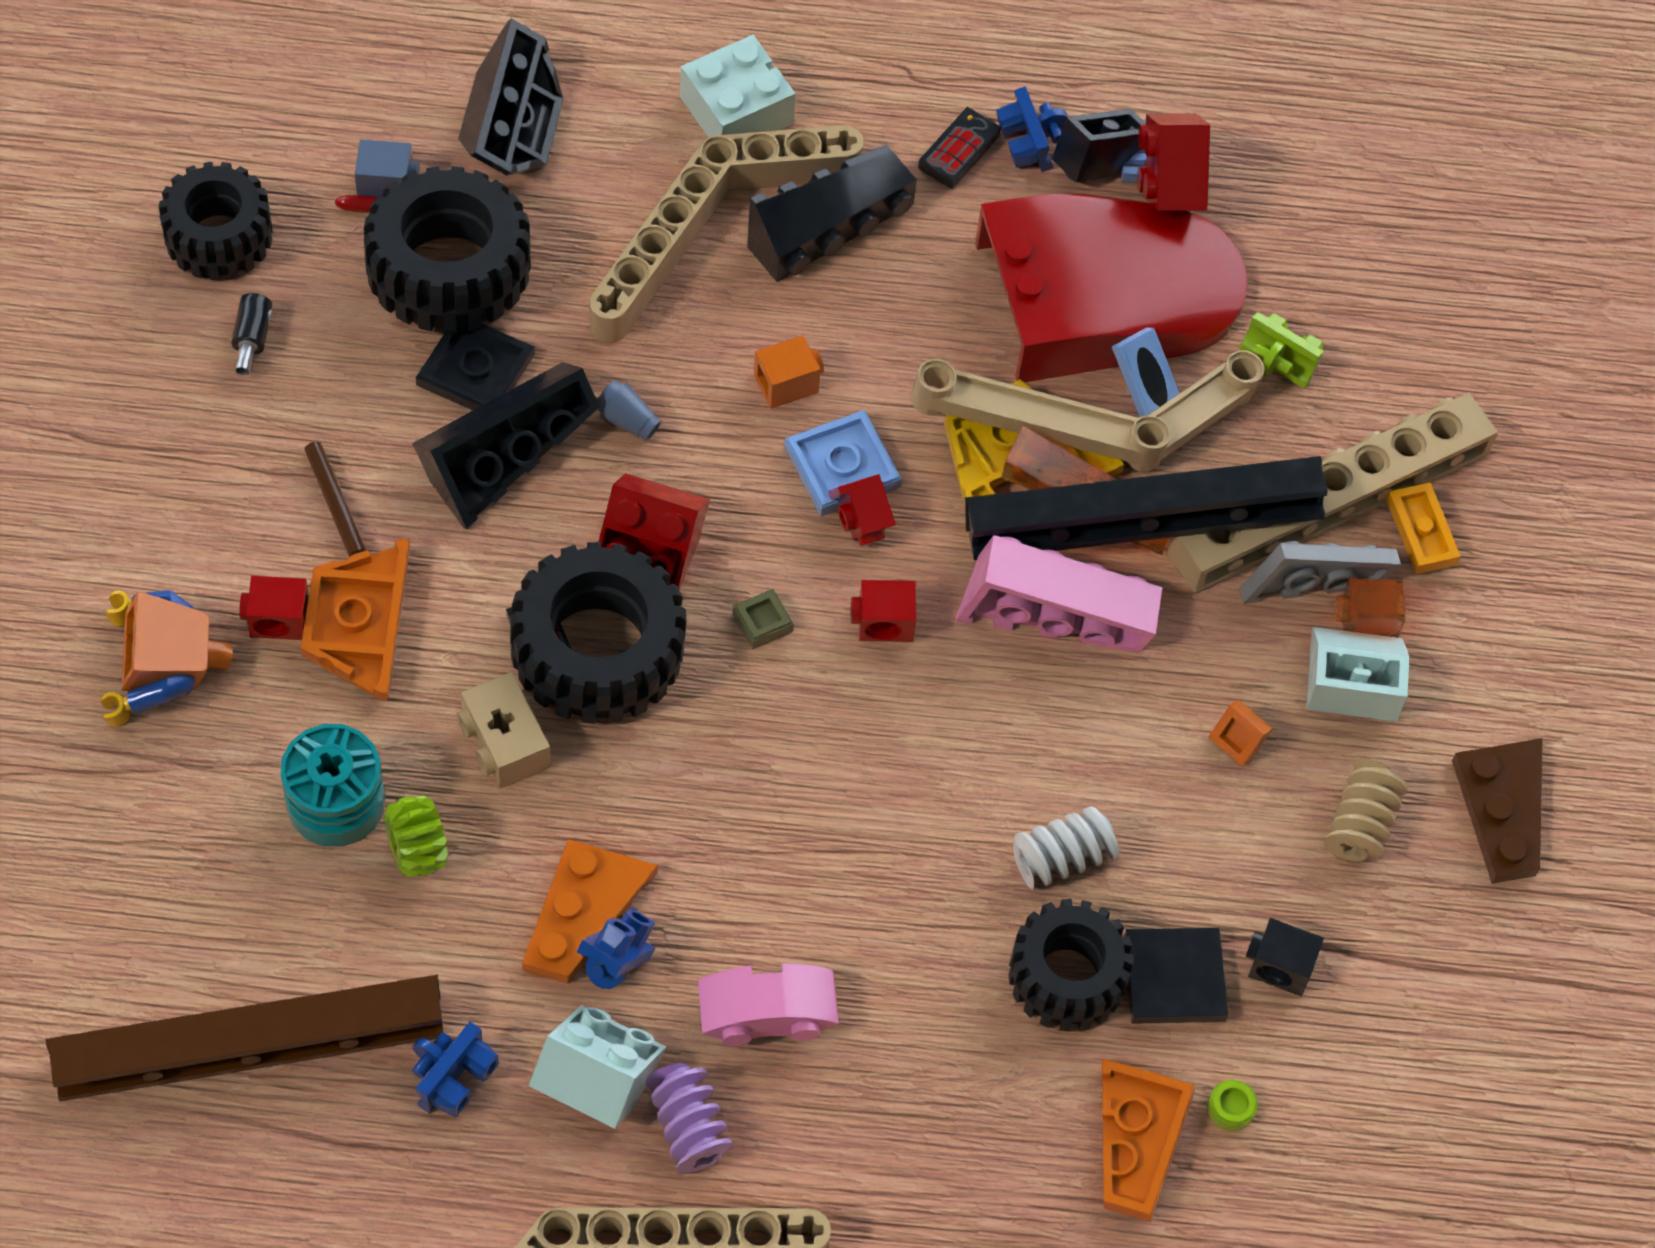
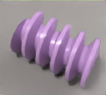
M676 1063L659 1068L646 1079V1087L653 1091L651 1095L652 1104L659 1109L657 1113L658 1121L665 1126L664 1138L668 1143L672 1144L670 1155L672 1159L678 1162L676 1172L680 1175L695 1173L710 1167L722 1158V1154L733 1147V1142L729 1138L716 1139V1136L726 1130V1123L722 1120L712 1122L709 1120L720 1112L719 1104L703 1103V1101L709 1099L714 1094L713 1087L710 1085L697 1086L698 1083L707 1078V1070L704 1068L691 1069L686 1063Z

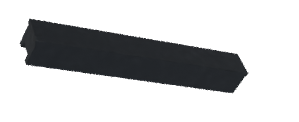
M1321 456L966 497L965 528L966 532H969L973 559L977 560L979 554L993 535L1012 537L1019 540L1022 544L1041 550L1059 551L1325 519L1323 500L1324 496H1327L1328 489L1322 471Z

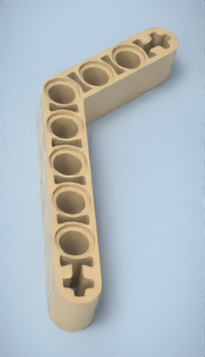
M841 125L714 135L705 139L593 292L590 298V331L593 336L599 341L613 343L621 340L628 333L729 190L778 187L791 181L796 185H803L811 180L813 173L827 168L831 173L839 171L844 161L862 154L864 141L862 134L851 126Z
M558 1207L542 1213L515 1248H828L831 1226L823 1213L809 1208ZM557 1229L565 1230L571 1235L569 1241L561 1245L551 1244L545 1237L548 1233ZM609 1229L619 1233L621 1239L613 1245H604L598 1242L595 1237L601 1231ZM653 1230H663L671 1236V1239L664 1245H653L645 1237ZM711 1230L719 1234L721 1240L714 1245L708 1246L698 1242L695 1236L701 1231ZM760 1230L767 1233L771 1240L765 1245L757 1246L748 1242L745 1236L751 1231ZM781 1231H786V1245H780ZM802 1232H810L814 1243L804 1244Z

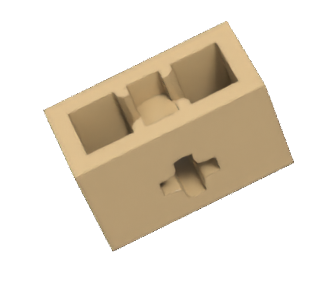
M512 672L461 692L462 711L457 712L459 724L467 738L474 736L480 748L476 750L478 762L486 776L494 775L500 789L551 768L550 745Z

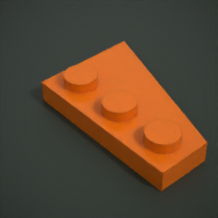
M568 839L522 962L523 971L569 984L589 957H583L576 952L582 940L601 931L607 920L611 918L618 919L619 916L622 917L630 908L632 900L645 884L648 885L655 877L658 865Z
M1102 1058L1104 1208L1151 1222L1195 1093V1085Z

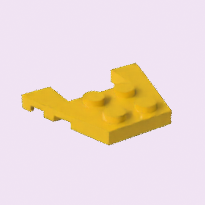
M1020 379L1011 383L1012 385L1031 389ZM945 415L944 427L964 506L966 497L995 494L992 488L1061 454L1066 455L1084 484L1106 481L1122 473L1124 467L1123 462L1119 459L956 416Z

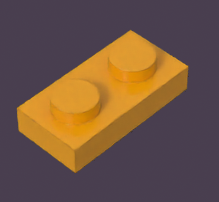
M1431 482L1389 491L1386 502L1415 574L1457 566L1461 555Z

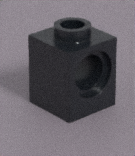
M1270 918L1264 934L1258 931L1254 932L1245 957L1254 960L1248 977L1302 997L1311 977L1324 937Z

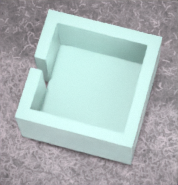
M754 35L681 66L680 98L708 138L714 135L777 131L794 123L796 94L778 68L772 69L771 58Z

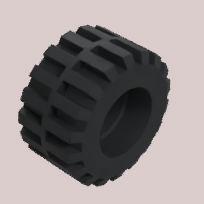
M213 162L203 163V168L196 169L194 165L186 168V175L181 176L177 174L171 179L172 187L165 186L162 192L163 200L159 201L160 221L165 246H167L172 261L177 260L178 267L184 272L191 269L192 276L202 278L206 274L210 275V280H220L221 275H228L229 279L239 277L238 271L240 270L248 273L255 268V260L262 262L266 257L265 248H270L272 244L271 233H273L265 188H261V182L255 175L249 177L247 169L239 166L234 170L231 163L222 162L221 166H213ZM217 215L234 218L232 221L221 226L209 227L199 224L204 219Z
M1061 899L1060 907L1055 908L1052 902L1042 905L1040 915L1033 911L1027 917L1025 926L1021 925L1017 933L1009 963V985H1015L1013 996L1016 1002L1025 1001L1023 1011L1030 1018L1036 1013L1040 1015V1024L1049 1028L1051 1022L1060 1024L1059 1031L1070 1032L1072 1024H1077L1080 1031L1090 1029L1093 1019L1098 1024L1107 1020L1109 1012L1116 1011L1122 996L1125 994L1134 955L1130 954L1132 948L1130 937H1121L1124 926L1119 920L1111 923L1108 920L1110 915L1108 910L1103 907L1098 912L1091 910L1092 902L1082 900L1080 906H1073L1072 899ZM1058 950L1076 951L1091 961L1097 974L1082 981L1066 980L1053 973L1044 958Z

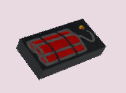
M967 106L919 159L918 169L953 189L1000 137L1001 127Z

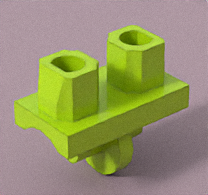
M1257 312L1252 317L1248 332L1238 350L1253 352L1262 360L1264 365L1263 376L1268 377L1275 371L1304 389L1310 383L1324 353L1322 350L1323 342L1312 335L1301 338L1288 330L1287 321L1275 313L1266 317Z

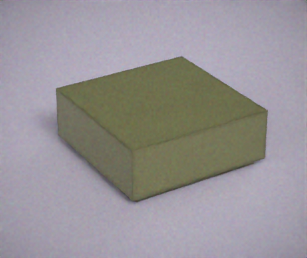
M774 589L733 605L732 613L752 649L793 632L794 624Z

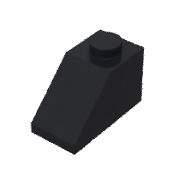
M1132 109L1066 117L1052 160L1075 183H1086L1092 180L1109 178L1139 151V126L1146 125V123Z

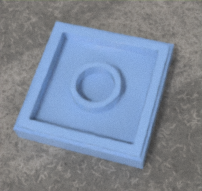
M865 410L785 438L784 447L820 516L837 511L838 506L842 505L840 498L832 500L828 491L836 487L880 474L885 492L901 487L902 479Z

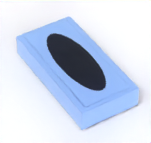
M1147 327L1112 346L1139 417L1151 414L1180 394L1154 328Z

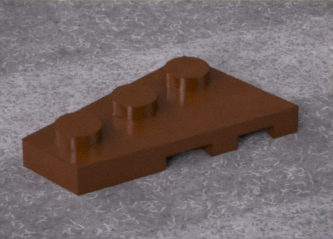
M1542 738L1455 753L1452 763L1491 883L1536 876L1540 870Z

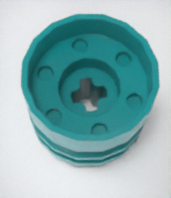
M322 724L305 730L290 742L282 756L280 776L285 793L287 811L293 827L305 839L321 846L343 847L361 841L376 828L384 813L385 791L381 762L374 743L361 731L344 724Z

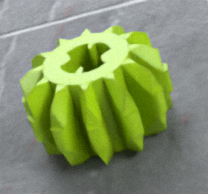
M422 795L398 799V802L388 804L384 821L387 829L386 834L389 839V847L392 850L394 861L397 862L398 870L409 878L417 875L422 877L433 874L435 870L445 868L448 857L447 840L443 831L444 826L440 821L439 811L436 810L434 802L429 797Z

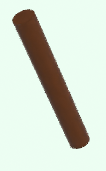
M309 443L304 448L349 557L366 551L321 443Z

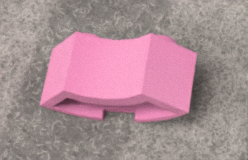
M781 963L782 972L752 974V967L744 966L717 972L698 979L702 1034L721 1039L724 1044L731 1046L744 1045L754 1038L767 1036H790L798 1041L815 1039L820 1035L821 1031L839 1024L833 970L814 965Z

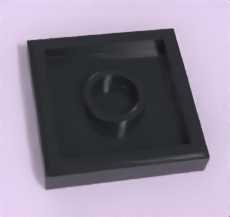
M482 324V327L468 331L467 327L459 328L458 325L457 333H444L416 376V386L470 410H475L515 387L534 357L535 347Z
M1219 928L1125 930L1124 937L1129 936L1132 943L1130 954L1134 955L1133 967L1128 981L1131 1024L1226 1022L1228 1006Z

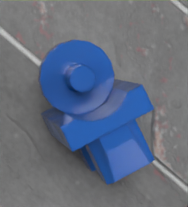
M1026 86L1014 90L1016 102L996 110L998 122L1004 136L1023 129L1026 131L1027 135L1008 141L1015 167L1038 162L1041 172L1052 169L1053 164L1048 154L1050 148L1046 138L1050 137L1053 143H1058L1066 117L1069 116L1063 109H1052L1050 103L1042 104L1039 107L1041 114L1037 116Z
M632 908L625 912L621 920L611 918L606 921L601 931L583 939L576 952L583 957L589 956L586 962V973L590 981L602 989H611L624 981L628 971L650 960L656 948L647 943L646 940L655 922Z
M469 1021L454 1041L447 1034L441 1032L433 1043L424 1038H419L412 1048L420 1060L412 1068V1072L423 1079L416 1087V1092L421 1097L418 1101V1106L429 1114L436 1107L449 1115L458 1117L471 1098V1091L456 1080L464 1070H467L484 1082L499 1064L498 1055L483 1042L481 1028Z

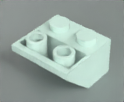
M1313 626L1306 710L1397 722L1408 696L1409 654L1403 638Z
M581 1005L547 1036L528 1086L615 1129L632 1112L646 1087V1079L655 1071L665 1052L666 1046L654 1041L653 1036L644 1030L627 1028L611 1020L610 1015L601 1009L594 1007L586 1008Z

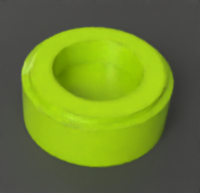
M1239 1080L1220 1082L1212 1090L1207 1104L1211 1120L1218 1127L1227 1131H1239L1246 1128L1252 1122L1258 1108V1100L1253 1089Z

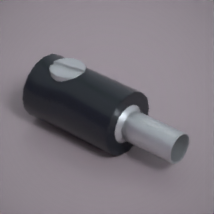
M247 293L240 298L231 341L233 348L239 351L235 372L243 376L250 374L253 356L264 350L273 307L272 301L268 297L258 293Z

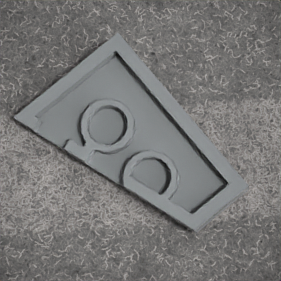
M1287 541L1280 543L1239 589L1243 604L1259 602L1260 594L1280 591L1282 599L1299 597L1302 591L1323 586L1324 591L1327 593L1380 587L1401 565L1397 549L1378 548L1375 545L1348 547L1339 546L1336 543L1308 545L1300 544L1297 541Z

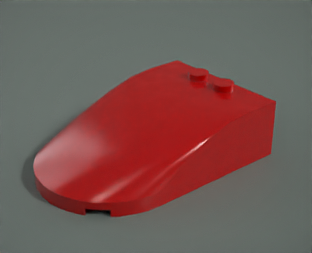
M1048 194L981 204L975 244L977 250L993 249L1020 337L1021 348L1015 376L1016 381L1020 379L1026 383L1119 367L1112 346L1147 327L1155 329L1166 359L1193 354L1221 340L1228 333V329L1236 321L1238 315L1240 316L1247 292V273L1241 254L1232 240L1219 227L1189 211H1156L1147 202L1086 194Z

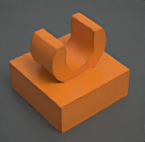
M1237 700L1229 705L1208 738L1243 767L1252 761L1273 729L1250 708L1245 706L1240 700Z

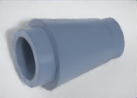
M617 380L612 381L597 399L600 406L598 411L601 412L600 418L637 437H641L644 441H648L661 425L662 420L656 416L628 383L622 385Z

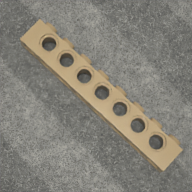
M1470 393L1456 399L1452 397L1445 398L1438 402L1432 410L1419 416L1411 414L1398 422L1394 428L1383 433L1380 431L1372 432L1365 436L1359 444L1346 450L1338 448L1324 457L1322 460V471L1326 485L1337 490L1332 491L1328 489L1327 496H1324L1325 519L1171 537L1167 553L1194 594L1265 561L1280 543L1297 541L1301 544L1386 504L1389 491L1435 481L1489 455L1498 431ZM1435 435L1442 436L1445 439L1438 438ZM1399 452L1406 453V454H1408L1409 456H1404V455L1400 454ZM1362 469L1370 470L1374 474L1367 473ZM1213 538L1221 539V540L1225 541L1226 544L1217 543V542H1215V541L1212 540V539H1213Z

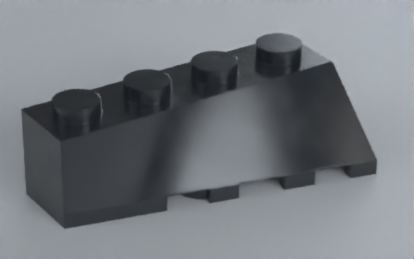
M887 145L844 161L839 171L831 173L827 168L813 173L808 183L799 187L793 181L781 185L777 190L779 194L768 199L763 193L750 197L747 247L776 282L789 275H798L811 262L824 255H833L846 242L859 235H868L881 222L892 216H901L907 212L914 204L917 179Z
M561 362L412 444L430 483L463 528L468 529L479 519L477 515L491 502L495 504L508 492L506 489L524 472L529 473L540 463L539 459L552 446L563 442L600 406L583 368Z

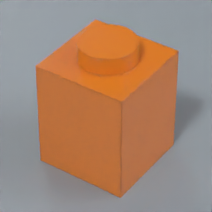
M804 335L755 351L754 377L770 409L819 393L820 374L824 373L823 361L817 349H810Z

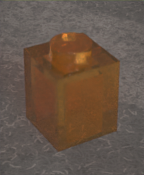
M1349 578L1343 595H1337L1336 622H1342L1344 631L1398 638L1406 620L1403 580Z

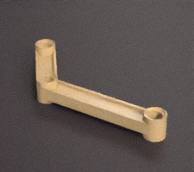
M1238 350L1232 353L1222 365L1154 412L1137 418L955 370L953 366L942 359H930L922 363L918 369L911 393V402L919 412L925 415L935 416L944 413L1123 460L1131 468L1147 472L1154 470L1159 466L1162 459L1238 406L1248 404L1253 399L1262 379L1264 365L1262 360L1253 352Z

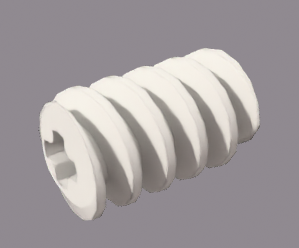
M1092 806L1084 808L1081 816L1075 812L1068 814L1064 822L1055 819L1049 821L1047 828L1039 825L1032 828L1030 835L1023 831L1015 834L1013 839L1015 862L1023 880L1031 890L1034 888L1033 876L1038 875L1046 886L1052 883V869H1055L1058 875L1065 879L1069 876L1068 863L1070 862L1081 873L1086 870L1084 858L1086 856H1089L1095 866H1100L1103 862L1102 850H1106L1112 860L1118 859L1120 855L1117 839L1109 820Z

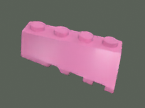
M993 535L977 558L959 607L956 621L972 623L973 616L995 619L994 627L1012 630L1014 623L1038 627L1041 636L1057 638V636H1066L1071 633L1080 634L1079 639L1081 643L1140 653L1156 634L1163 587L1150 584L1138 576H1125L1108 571L1096 563H1083L1066 558L1054 550L1037 549L1022 544L1019 540L1012 537Z

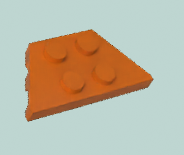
M404 538L396 540L395 547L371 555L369 550L351 555L345 561H332L313 568L301 642V652L304 658L381 701L389 700L410 553V540Z

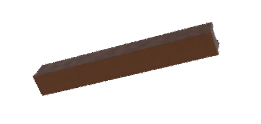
M437 974L47 1038L45 1040L50 1054L52 1083L54 1088L57 1087L58 1099L61 1102L415 1043L419 1038L433 1040L437 1039L441 1032L444 1033Z

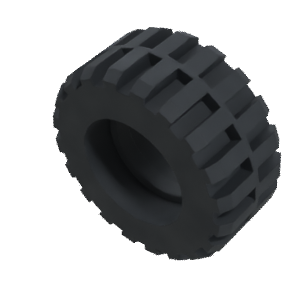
M439 166L426 169V173L419 175L415 171L402 177V183L393 182L383 190V197H377L369 208L370 214L365 218L364 249L368 284L384 309L390 313L396 312L397 319L409 325L412 321L416 322L419 329L431 332L433 328H442L444 333H457L458 325L459 328L467 327L468 331L482 327V322L485 320H489L492 323L503 316L504 308L507 310L513 308L520 300V294L526 290L529 282V271L531 270L530 223L528 215L523 211V205L517 196L513 193L509 194V188L498 180L489 181L487 174L474 170L473 174L467 173L463 167L451 166V170H439ZM443 237L465 239L482 248L473 256L452 262L430 260L413 251L427 241Z
M587 542V548L577 550L576 545L562 548L561 556L555 558L552 554L546 556L538 562V572L530 570L521 581V590L515 593L512 602V615L510 616L511 659L513 668L518 670V679L524 689L528 691L534 689V700L544 708H548L550 704L556 706V715L566 719H570L572 714L582 716L581 723L595 724L596 718H607L608 723H615L623 720L624 713L630 712L632 716L636 717L646 712L648 700L653 704L658 703L667 694V685L675 683L680 671V662L683 661L687 618L686 609L682 607L683 597L678 586L670 585L671 576L662 566L651 567L652 558L639 551L635 556L627 553V546L614 543L613 549L601 548V542ZM588 609H605L616 612L631 621L640 632L641 637L632 647L620 654L609 657H590L577 653L567 647L556 635L555 626L559 621L561 623L574 613Z

